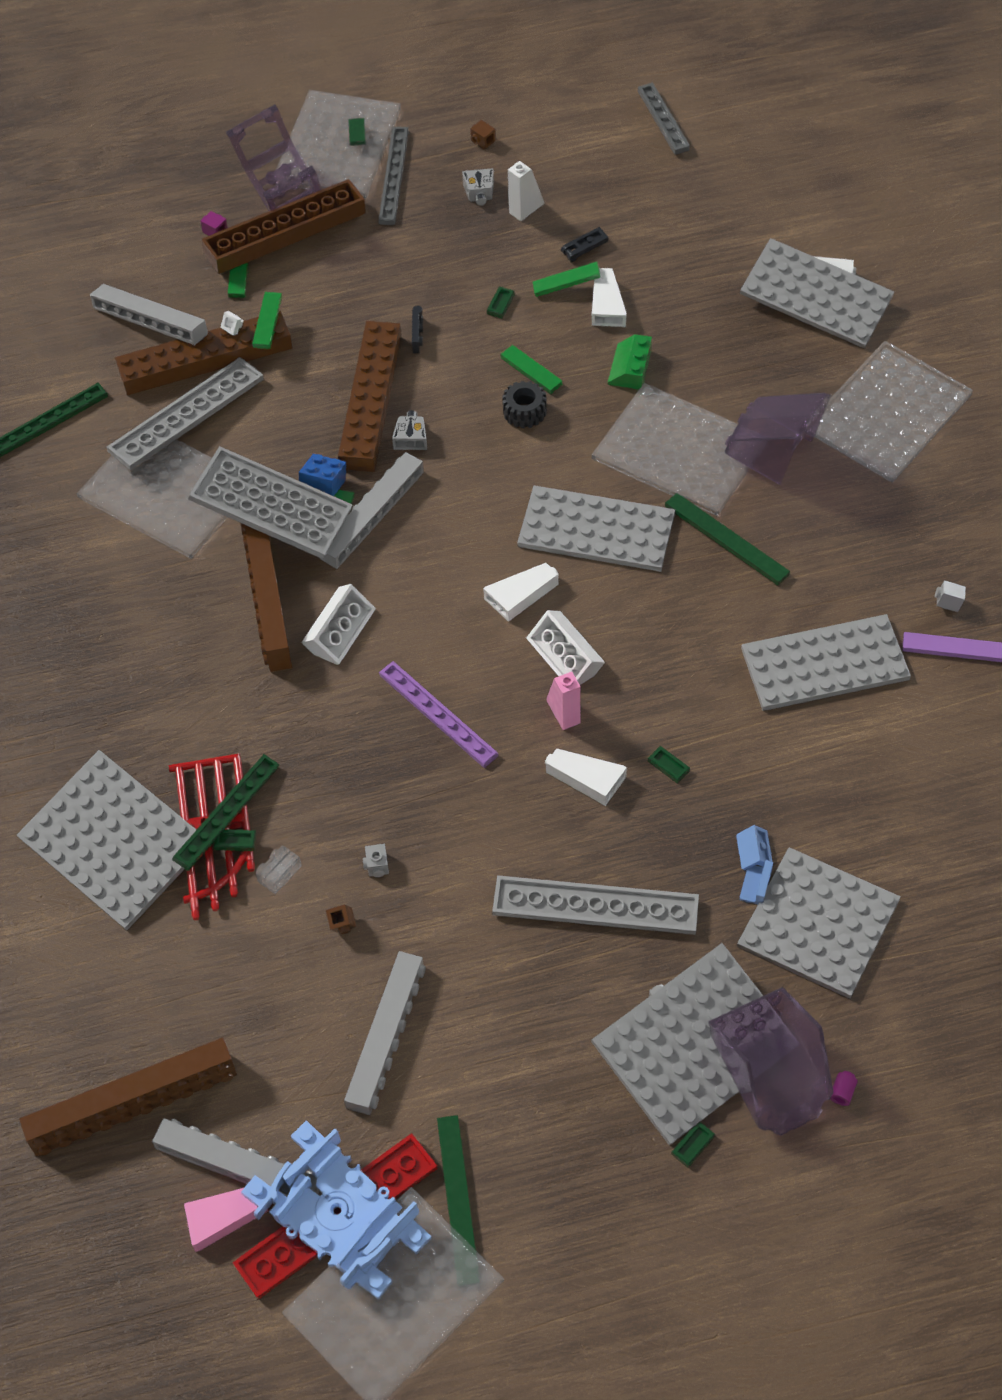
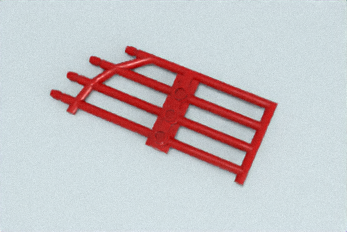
M240 753L169 765V772H176L180 816L196 830L209 816L203 767L214 765L218 801L220 804L226 797L222 764L234 763L237 785L243 778ZM195 769L200 817L189 819L183 770ZM247 805L227 826L226 830H250ZM211 845L205 852L209 887L198 892L194 865L187 871L189 895L183 896L184 904L190 903L193 920H199L200 917L198 900L209 895L212 910H219L217 891L227 883H229L231 897H237L236 875L245 862H247L249 872L255 870L253 851H243L234 864L233 851L225 850L227 874L216 882Z

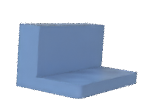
M753 825L736 835L741 868L743 870H747L755 865L764 867L765 860L772 862L767 830Z
M765 860L764 867L755 865L747 869L739 898L741 901L757 905L759 902H764L773 862Z

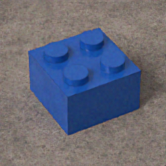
M312 454L299 471L300 482L332 496L337 493L346 480V462L319 454Z

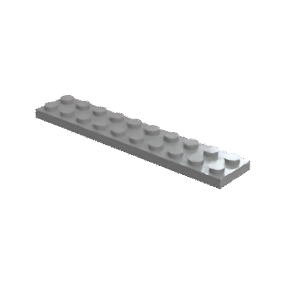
M238 358L108 445L107 452L128 469L132 470L263 381V374L242 358Z
M497 876L492 913L496 916L696 935L699 894Z

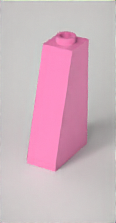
M572 671L554 678L547 696V703L563 730L580 724V685Z
M244 1188L184 1204L191 1242L195 1252L206 1248L256 1218L254 1211L258 1207L242 1195L241 1191Z

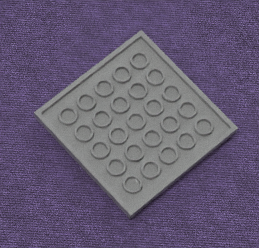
M789 847L766 889L764 902H759L737 943V947L851 999L901 896Z

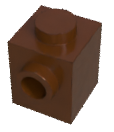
M483 120L470 128L471 141L483 149L488 148L496 141L495 128Z
M344 904L326 910L330 930L339 932V934H346L356 927L352 907Z

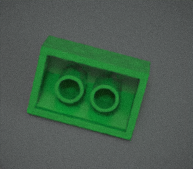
M635 334L617 344L608 385L642 390L652 350V337Z

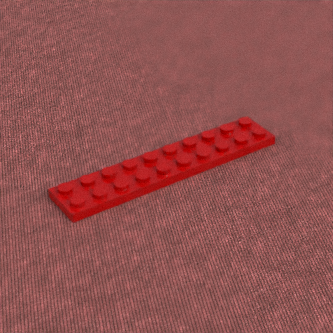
M411 1133L360 1171L376 1185L377 1192L379 1188L387 1187L389 1190L388 1199L392 1197L397 1199L437 1170L438 1167ZM335 1208L333 1213L339 1215L342 1210ZM282 1226L232 1262L258 1300L318 1257L316 1251L300 1240L299 1233L296 1238L290 1239L286 1233L287 1227Z

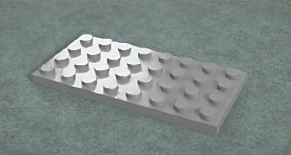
M770 238L741 288L740 294L865 349L889 305L894 291Z
M220 446L188 498L192 502L322 559L327 554L352 508V504Z
M534 485L517 547L661 572L675 510Z
M887 614L742 644L741 646L762 711L907 681L911 677Z

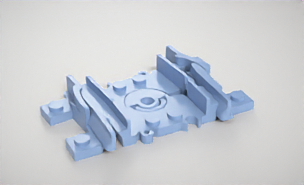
M305 1121L291 1135V1139L305 1151L293 1164L287 1161L279 1171L271 1187L255 1175L241 1193L258 1207L254 1211V1216L258 1220L274 1203L275 1206L271 1209L270 1213L275 1221L283 1227H287L286 1233L288 1238L294 1239L299 1233L300 1240L316 1251L319 1259L324 1255L331 1256L328 1266H335L344 1273L340 1278L341 1285L346 1289H351L357 1282L358 1285L379 1300L392 1284V1279L376 1268L386 1254L401 1240L417 1255L432 1239L431 1235L413 1220L419 1214L417 1203L412 1202L398 1217L396 1214L403 1207L396 1202L394 1197L388 1199V1188L381 1187L377 1192L376 1185L360 1171L359 1164L355 1168L348 1167L351 1156H344L341 1148L337 1147L341 1139L336 1129L325 1138ZM307 1170L317 1179L316 1187L322 1193L321 1196L310 1189L312 1187L311 1180L308 1176L303 1175ZM284 1183L290 1189L288 1197L279 1191ZM335 1208L342 1210L339 1215L333 1213Z

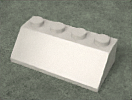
M352 584L338 587L301 643L314 655L339 665L376 608Z
M547 610L527 636V640L558 676L572 671L579 685L594 677L605 663L561 611Z

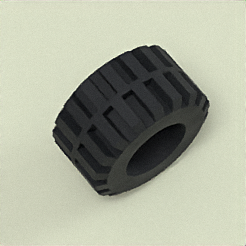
M531 381L515 382L513 386H508V390L505 389L502 397L505 420H508L510 425L514 424V427L521 426L524 429L525 427L532 428V425H539V422H542L544 417H546L547 398L544 389L539 387L537 383L532 384Z

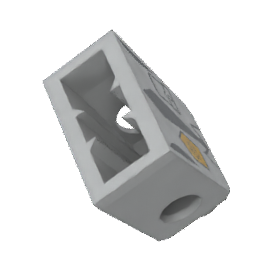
M493 169L462 171L463 186L469 201H476L478 205H484L486 200L492 199L494 187Z
M411 410L407 412V416L398 417L392 436L394 450H427L424 418L418 417L416 411Z

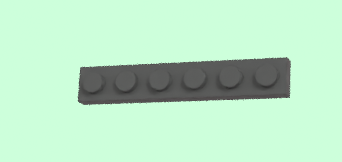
M649 83L639 86V95L674 155L690 151L689 143L654 84Z

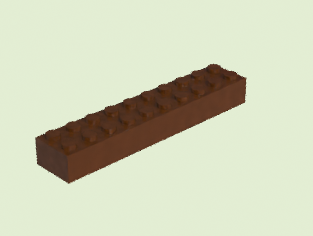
M347 179L202 238L203 254L216 272L221 274L366 214L365 199L353 183Z
M281 311L278 313L270 349L253 348L252 343L259 318L256 317L243 321V325L239 328L236 335H232L220 327L208 331V335L196 345L178 339L115 357L126 395L223 369L238 358H242L247 362L293 349L291 336Z
M366 321L338 453V460L346 462V470L375 472L401 342L400 323Z
M241 523L264 663L269 665L270 672L292 668L270 537Z
M222 1037L21 1117L19 1120L26 1141L34 1155L43 1156L55 1148L66 1147L75 1140L86 1139L100 1130L106 1131L117 1123L128 1122L137 1115H145L157 1107L168 1106L177 1099L188 1098L194 1092L208 1090L219 1082H228L234 1076H237V1073Z

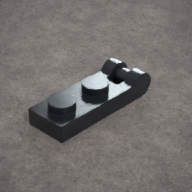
M598 227L564 244L561 247V252L567 255L570 262H574L579 256L609 242V237Z
M414 306L412 309L413 354L420 353V346H423V336H420V333H423L424 321L421 306Z

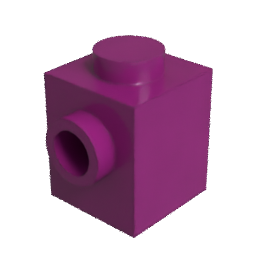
M212 211L200 221L202 232L208 236L228 228L226 218Z

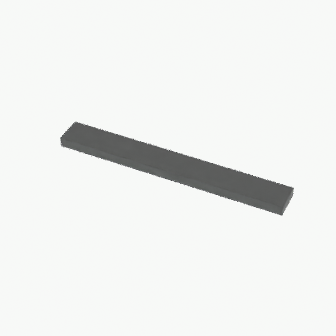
M392 127L378 220L379 225H395L409 133L408 127Z

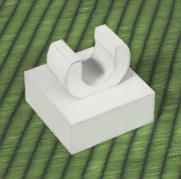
M226 311L223 315L221 328L232 335H236L239 328L242 327L244 320H241L232 312Z

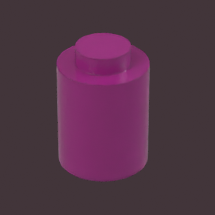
M843 1071L837 1074L829 1095L831 1101L842 1106L850 1104L858 1082L853 1073Z

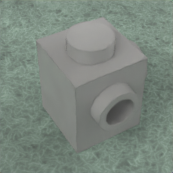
M944 580L941 587H937L935 592V598H937L936 606L958 612L965 600L966 587Z
M385 844L365 846L366 857L362 859L364 870L368 869L369 877H381L389 874Z

